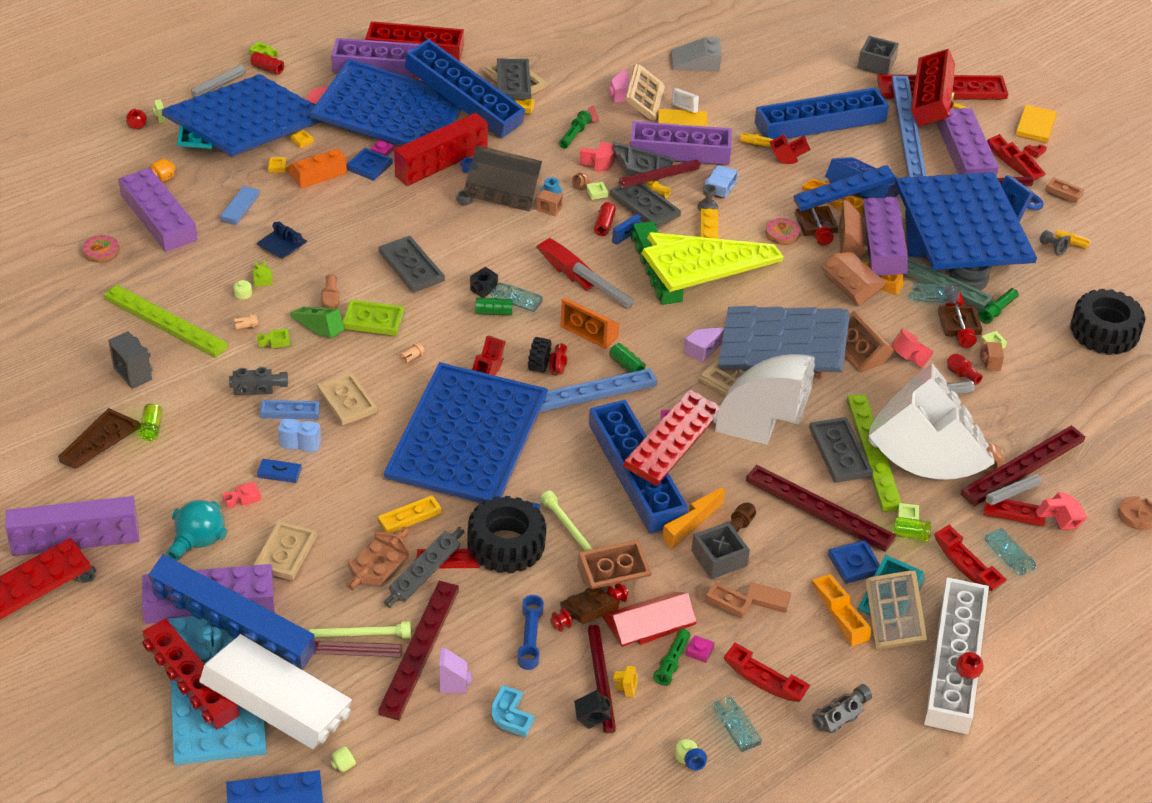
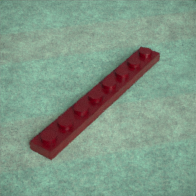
M1071 425L962 489L960 495L975 507L985 501L987 494L1019 481L1083 443L1086 436Z
M757 464L746 476V482L862 541L866 540L868 544L884 552L895 541L896 534Z
M438 581L378 709L380 716L400 721L459 592V585Z

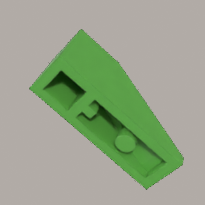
M303 306L290 312L291 317L318 335L333 338L344 330L339 309Z

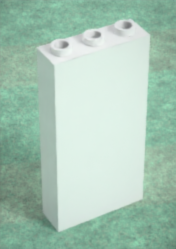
M241 634L204 665L199 681L311 749H314L319 743L323 744L329 733L335 732L342 720L346 721L351 713L349 707L352 699Z

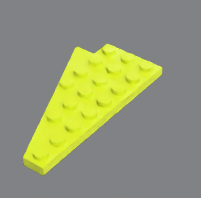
M652 232L649 233L647 238L653 246L644 248L642 251V255L669 292L782 262L784 258L774 244Z

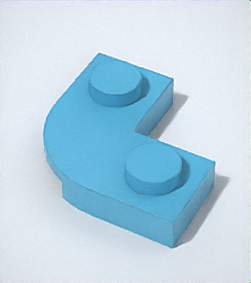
M502 685L492 704L493 721L499 728L526 738L534 723L535 716L517 710L523 698L522 691Z

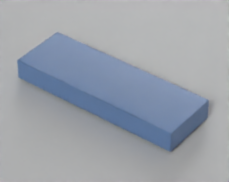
M243 186L221 214V221L237 225L260 195L259 190Z
M262 400L260 418L318 420L320 401Z

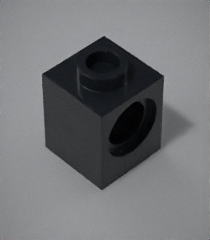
M486 266L470 276V290L482 298L498 289V274Z
M597 690L574 701L577 720L588 729L611 719V703L606 696H603Z

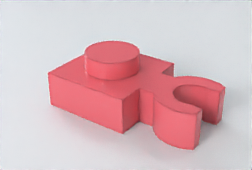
M254 481L235 487V492L228 491L222 494L227 508H233L237 503L245 506L261 500V494Z

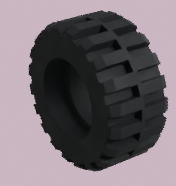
M1099 289L1098 291L1092 290L1089 293H1085L1078 299L1070 327L1074 337L1078 339L1081 345H1085L1087 349H1093L1100 354L1103 352L1106 355H1112V353L1117 355L1123 353V351L1128 352L1137 345L1146 317L1143 308L1137 301H1134L1133 297L1126 296L1123 292H1115L1113 289Z
M497 496L493 500H485L469 516L467 547L470 549V555L473 559L476 556L478 564L481 566L485 565V568L490 571L492 569L496 570L497 573H503L504 571L510 574L515 573L517 570L519 572L524 571L527 566L530 568L536 564V561L540 560L545 549L547 524L545 523L544 515L536 506L533 507L531 502L522 501V498L519 497L515 499L511 498V496H505V498ZM508 530L516 532L521 536L507 539L500 538L492 533Z

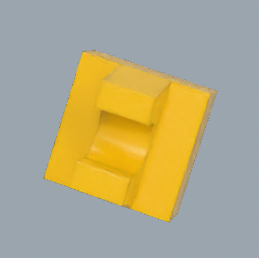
M626 666L625 671H615L613 679L616 681V690L624 691L626 697H634L638 683L635 666Z

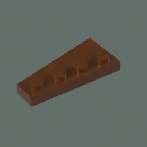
M108 408L58 456L59 462L76 469L141 428L140 422Z

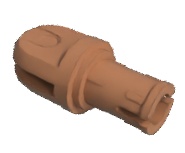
M329 274L325 278L326 285L321 292V304L323 308L337 309L340 291L336 288L337 276Z

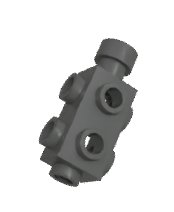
M259 367L256 370L239 368L237 371H233V376H229V387L233 388L234 395L273 394V386L288 387L287 372L272 374V369H266L265 367Z
M861 684L854 688L851 694H843L838 698H834L831 703L817 709L812 714L814 725L819 731H828L829 733L838 731L841 728L840 725L855 720L857 714L864 711L861 703L864 704L872 699L870 689L865 684Z

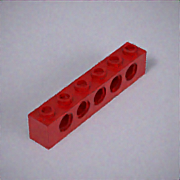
M166 618L142 631L144 637L142 644L148 653L152 652L158 666H163L169 679L177 682L180 692L183 695L187 694L191 705L195 710L199 709L201 711L202 717L207 724L211 723L217 730L239 717L238 705L199 682L205 664Z

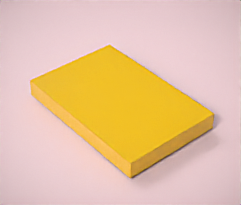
M1026 104L1016 136L1048 143L1057 111Z
M659 109L658 123L707 127V111L693 113L687 110Z

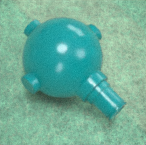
M193 500L183 505L180 509L174 510L172 519L175 520L176 536L174 537V543L166 551L168 557L177 561L185 552L190 551L193 547H207L226 537L227 529L224 528V517L220 511L221 507L217 502Z

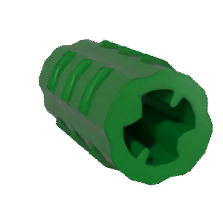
M476 298L475 314L512 315L513 299Z
M621 343L613 345L610 349V357L619 363L621 367L625 368L628 373L645 370L646 364Z

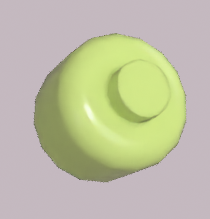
M240 280L234 284L233 291L236 298L247 299L252 295V287L248 281Z
M690 739L680 740L676 744L675 758L680 763L685 764L684 757L686 753L691 749L698 748L696 743Z
M346 746L339 748L331 755L333 759L331 761L334 769L338 768L340 772H345L356 764L355 759Z

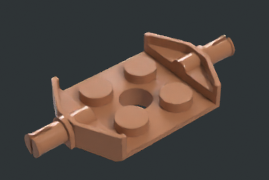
M402 527L397 534L375 532V539L352 562H350V559L347 560L348 568L354 576L346 584L349 590L351 588L353 591L359 583L380 586L409 557V549L403 541L410 533L408 528ZM382 561L383 564L375 565L374 562Z

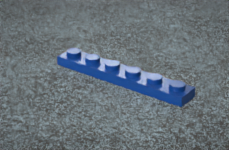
M885 165L794 195V202L800 211H804L895 181V175L890 167Z

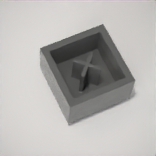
M868 36L860 51L858 68L878 72L879 74H889L897 57L899 43Z
M127 331L108 340L113 368L131 389L152 380L151 372L153 369L149 362L150 352L141 345L136 336L134 337Z
M727 522L693 534L691 551L709 577L714 579L746 567L748 565L750 549L731 523Z

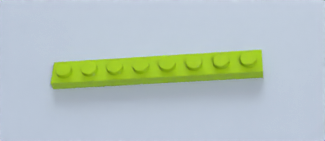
M117 284L104 293L106 301L214 358H217L228 349L227 342Z
M866 394L847 395V404L861 448L873 470L871 479L881 511H898L899 503L902 502L887 457L878 447L875 448L868 439L870 438L869 430L874 417Z

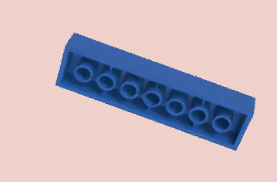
M430 39L406 54L405 68L467 114H478L488 122V129L500 138H503L523 123L525 108Z
M874 87L756 107L754 123L763 137L774 140L785 134L788 139L886 122L889 105L877 88Z
M626 399L590 408L589 426L649 534L663 530L664 525L688 513V506L669 473L658 486H655L623 467L625 460L647 437Z
M162 554L148 574L153 594L159 599H168L176 608L180 610L186 609L199 620L203 618L209 621L212 627L226 630L234 639L241 634L301 670L305 668L316 650L314 634L164 554Z

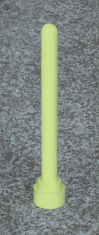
M553 491L543 493L540 497L542 505L555 513L584 551L592 550L593 548L559 507L558 498Z
M403 621L401 624H397V626L309 629L308 631L313 633L314 637L397 635L402 637V639H411V622Z

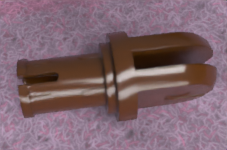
M749 502L742 503L732 513V521L730 523L737 533L741 528L748 527L755 518V506Z

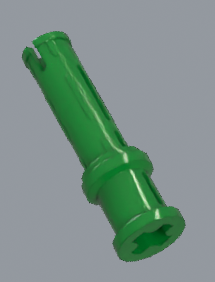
M580 111L577 114V118L572 120L571 127L559 141L561 148H568L576 135L585 129V125L591 121V116L588 112Z
M1010 288L995 302L988 303L986 308L978 312L980 321L985 324L991 323L994 317H998L1002 313L1003 308L1019 296L1018 291Z
M678 630L667 655L661 658L659 662L660 667L653 674V679L658 684L663 686L671 684L672 675L679 667L678 660L691 636L688 630Z

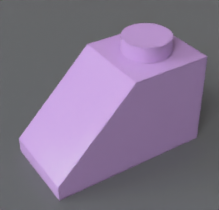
M724 328L696 329L685 338L684 353L704 362L722 344Z
M441 648L439 665L440 693L466 694L467 685H471L472 672L468 671V662L448 649Z

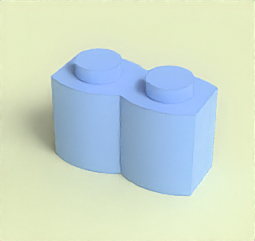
M718 165L716 169L712 170L710 178L706 179L705 185H714L717 188L716 195L726 198L737 182L738 170Z
M295 419L281 420L278 428L279 444L281 447L286 449L299 448L307 452L319 450L321 444L320 424L311 421L300 422Z

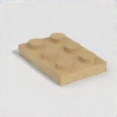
M352 372L317 384L319 393L342 426L377 413V406Z
M278 521L254 565L271 564L273 576L293 581L317 538V531Z

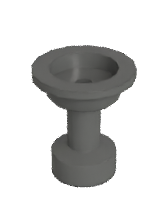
M707 184L703 186L705 199L698 203L699 211L701 209L718 210L717 203L712 200L717 190L714 185Z
M1045 230L1040 236V242L1045 245L1048 243L1053 244L1056 254L1062 255L1069 247L1070 237L1063 236L1056 239L1053 237L1052 232Z

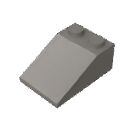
M704 37L672 49L673 70L720 72V38Z

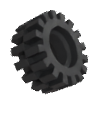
M540 337L533 339L528 357L529 370L542 373L546 371L552 345L550 339Z

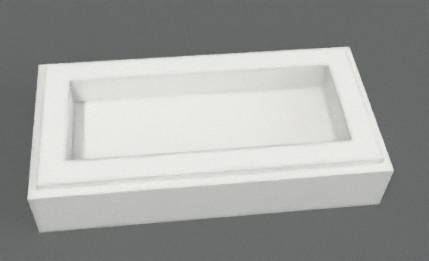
M678 88L673 89L672 105L693 113L698 112L699 96Z

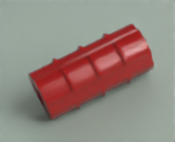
M254 52L250 59L251 65L280 75L285 67L283 61L260 52Z
M604 202L598 211L594 232L599 236H606L609 233L615 216L616 207L610 202Z

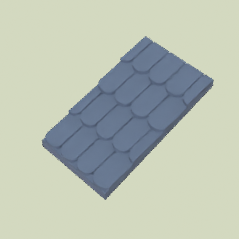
M728 307L718 365L721 369L748 370L754 365L772 357L800 354L815 358L813 372L843 373L850 313L842 308Z

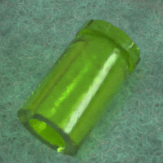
M147 404L143 409L139 436L147 441L155 440L159 435L163 409L157 404Z
M896 516L893 533L896 534V537L928 541L931 534V521L925 522L924 520Z

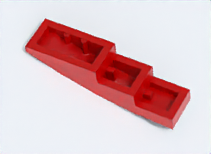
M1000 134L987 140L990 149L1022 176H1031L1033 181L1046 175L1026 150L1020 151L1013 142L1008 144Z
M548 238L536 246L558 273L563 271L572 282L576 280L585 291L594 287L593 284L573 271V267L577 262H580L588 269L590 268L563 245Z

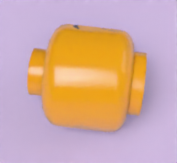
M162 158L151 163L150 168L162 183L174 177L175 166L173 162Z

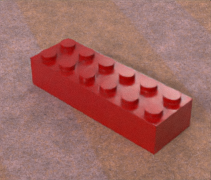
M371 21L365 40L413 44H421L430 39L458 61L461 59L464 47V29Z
M949 48L918 58L911 108L918 126L928 125L938 120H945L950 115L955 62Z
M473 113L394 149L395 177L406 186H409L463 161L464 158L472 157L487 150L488 122L478 114Z

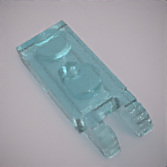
M501 282L496 285V289L490 292L492 298L513 299V305L535 312L543 302V297L538 294Z
M922 282L914 283L912 286L914 291L910 292L909 298L913 301L956 303L961 287L960 285L951 284L925 285Z
M1003 528L986 535L985 541L1019 575L1026 574V568L1029 571L1036 569V563L1032 557L1028 556Z
M731 696L725 698V704L729 711H726L719 701L713 703L715 713L741 752L761 745V737L741 707H738Z

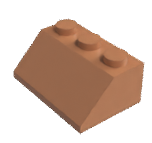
M843 200L839 224L840 253L852 252L862 261L863 255H866L867 244H865L866 233H864L865 222H862V215L847 200Z
M852 252L833 254L821 264L825 276L858 306L862 305L886 284L881 277Z
M852 311L849 317L845 356L860 372L884 364L895 350L863 316Z
M639 539L579 552L577 567L583 583L590 589L652 575Z

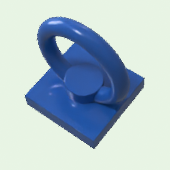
M1011 175L1005 176L1001 186L1019 222L1026 208L1030 210H1040L1043 208L1044 203L1038 195Z

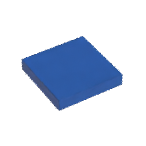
M364 148L346 164L348 171L374 181L393 164V159Z
M866 540L828 550V556L845 584L874 577L880 566Z

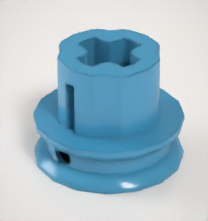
M549 177L544 180V185L541 187L540 192L546 190L556 194L562 193L558 179Z

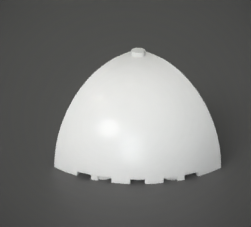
M800 354L781 355L764 360L748 369L730 387L719 411L715 413L713 423L716 424L715 432L768 445L777 419L799 425L813 385L815 358Z
M933 363L916 375L885 405L874 419L869 430L870 438L868 439L875 448L878 447L896 465L919 476L932 479H957L976 474L995 463L993 455L990 451H986L989 445L978 425L975 424L973 426L972 415L965 405L960 406L961 400L956 392L948 390L949 386L946 383V379Z

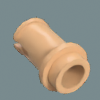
M251 314V316L234 318L236 330L259 326L257 315Z
M414 343L411 348L400 353V358L406 357L402 361L407 364L414 358L421 357L425 352L424 347L420 343Z

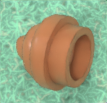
M578 173L572 179L573 186L579 190H584L587 184L590 183L588 176L584 173Z

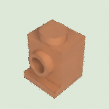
M542 190L541 193L537 194L535 200L537 211L556 217L563 207V193L556 194Z
M983 342L980 358H982V363H985L986 370L1001 371L1004 360L1001 342Z

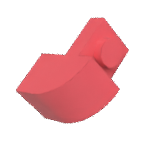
M600 142L598 150L581 147L579 165L595 167L594 171L610 169L616 159L612 149L613 144Z
M904 328L900 330L892 342L893 349L906 360L913 361L922 368L933 354L931 349L918 342V337Z
M1058 492L1053 498L1045 499L1036 510L1038 517H1055L1061 530L1077 529L1087 519L1079 502L1063 492Z

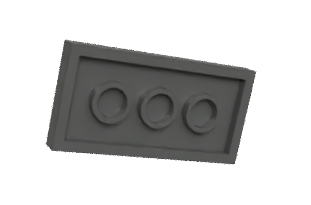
M497 58L498 90L511 99H531L529 59Z
M644 183L620 188V185L610 190L609 195L634 214L640 215L643 221H654L656 228L681 216L680 209Z
M411 236L379 246V253L413 293L445 281V275Z
M847 417L810 422L809 429L835 483L872 477L873 470Z

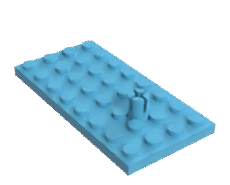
M194 616L169 619L172 627L204 664L234 640L226 630L212 627L209 621L203 618L199 620ZM175 680L171 681L174 765L267 754L263 719L238 705L239 717L216 730L211 723L207 724L204 721L199 709L195 710L187 694L183 695L180 692L177 682Z

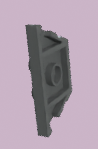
M615 141L612 145V149L623 170L630 175L672 166L675 158Z

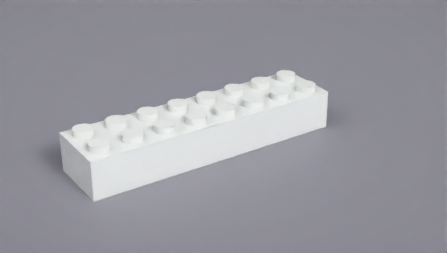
M948 577L946 579L924 725L963 734L969 733L973 720L978 677L975 679L961 677L956 669V660L965 652L981 655L989 589L987 585Z

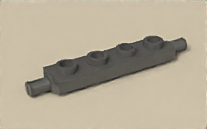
M458 527L452 534L444 531L390 585L391 595L384 601V604H388L387 607L391 608L397 600L405 603L460 547L458 539L465 531L461 530V527Z

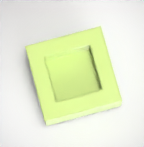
M161 99L154 100L155 107H152L153 115L158 118L159 123H164L166 119L162 116V109H164Z
M603 182L587 184L586 190L591 200L608 197V191Z
M997 331L981 336L980 342L982 344L983 342H1001L1002 348H1006L1007 341Z
M899 503L898 523L918 526L919 505Z

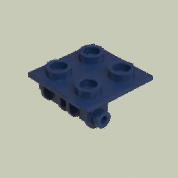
M275 221L272 225L274 231L257 242V245L283 259L305 244L307 240L303 239L301 233L294 231L289 226L283 225L280 221Z

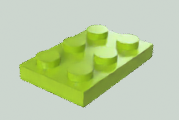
M351 299L343 320L344 329L397 336L405 312V306Z

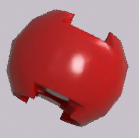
M132 109L127 113L126 123L130 128L139 130L146 125L147 116L144 111Z
M965 652L956 660L957 672L963 678L975 679L983 672V659L976 653Z

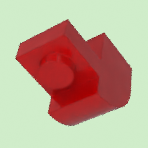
M785 134L770 141L776 158L784 164L797 163L798 156L811 150L805 135L790 143Z
M490 335L486 336L482 354L476 355L472 370L495 376L504 360L502 354L506 341Z

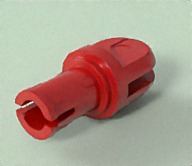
M560 343V348L559 344H557L555 352L550 354L549 369L552 375L557 376V373L561 375L565 370L568 358L565 355L567 351L565 344Z
M952 354L947 359L948 368L956 375L968 378L975 385L981 382L982 374L973 369L972 363L960 354Z

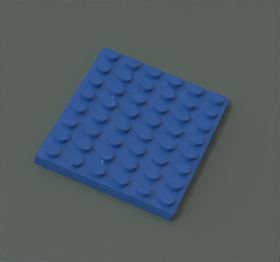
M348 59L310 112V118L402 146L455 122L462 109L424 81Z
M261 74L162 109V116L179 126H183L187 131L194 133V135L199 138L201 137L208 143L210 142L214 147L230 156L237 155L321 122L310 118V112L314 108V104Z
M995 172L896 178L895 185L932 270L1036 263L1037 256Z
M439 362L384 471V478L479 503L487 499L493 500L497 496L501 498L546 399L548 389Z

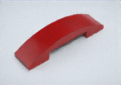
M950 524L934 534L945 555L971 581L989 586V591H993L1006 582L1007 579L993 566L987 568L962 544L963 537Z
M736 642L733 643L724 656V660L743 678L777 697L800 702L810 688V684L791 674L787 678L753 659V652Z

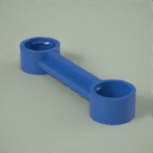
M528 595L522 602V613L526 619L523 646L518 650V665L525 670H532L539 664V650L536 647L538 618L543 614L544 601L537 595ZM528 605H537V606H539V608H538V609H529V608H527V606H528ZM530 654L533 655L535 658L532 660H525L522 658V656Z

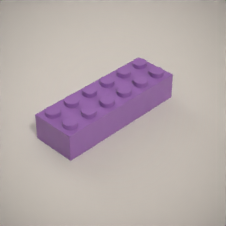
M336 38L331 55L332 72L339 73L348 59L413 78V73L405 68L406 54L420 44Z
M950 108L949 117L942 121L938 120L937 126L957 173L995 172L997 176L999 167L973 109Z
M633 121L632 147L675 158L676 161L689 162L698 160L701 163L730 164L732 128Z
M151 168L118 178L121 196L165 252L198 240L195 222Z
M898 197L863 199V218L870 268L877 275L907 274L908 255Z
M134 496L6 510L5 529L12 556L43 553L70 537L79 549L139 542V522Z
M271 564L194 570L275 613ZM148 574L142 575V611L145 624L157 623L165 618L169 622L170 618L192 616L190 611L176 608L168 599L161 600L153 594Z

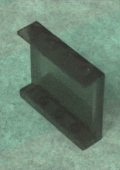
M476 145L463 195L530 211L542 161Z

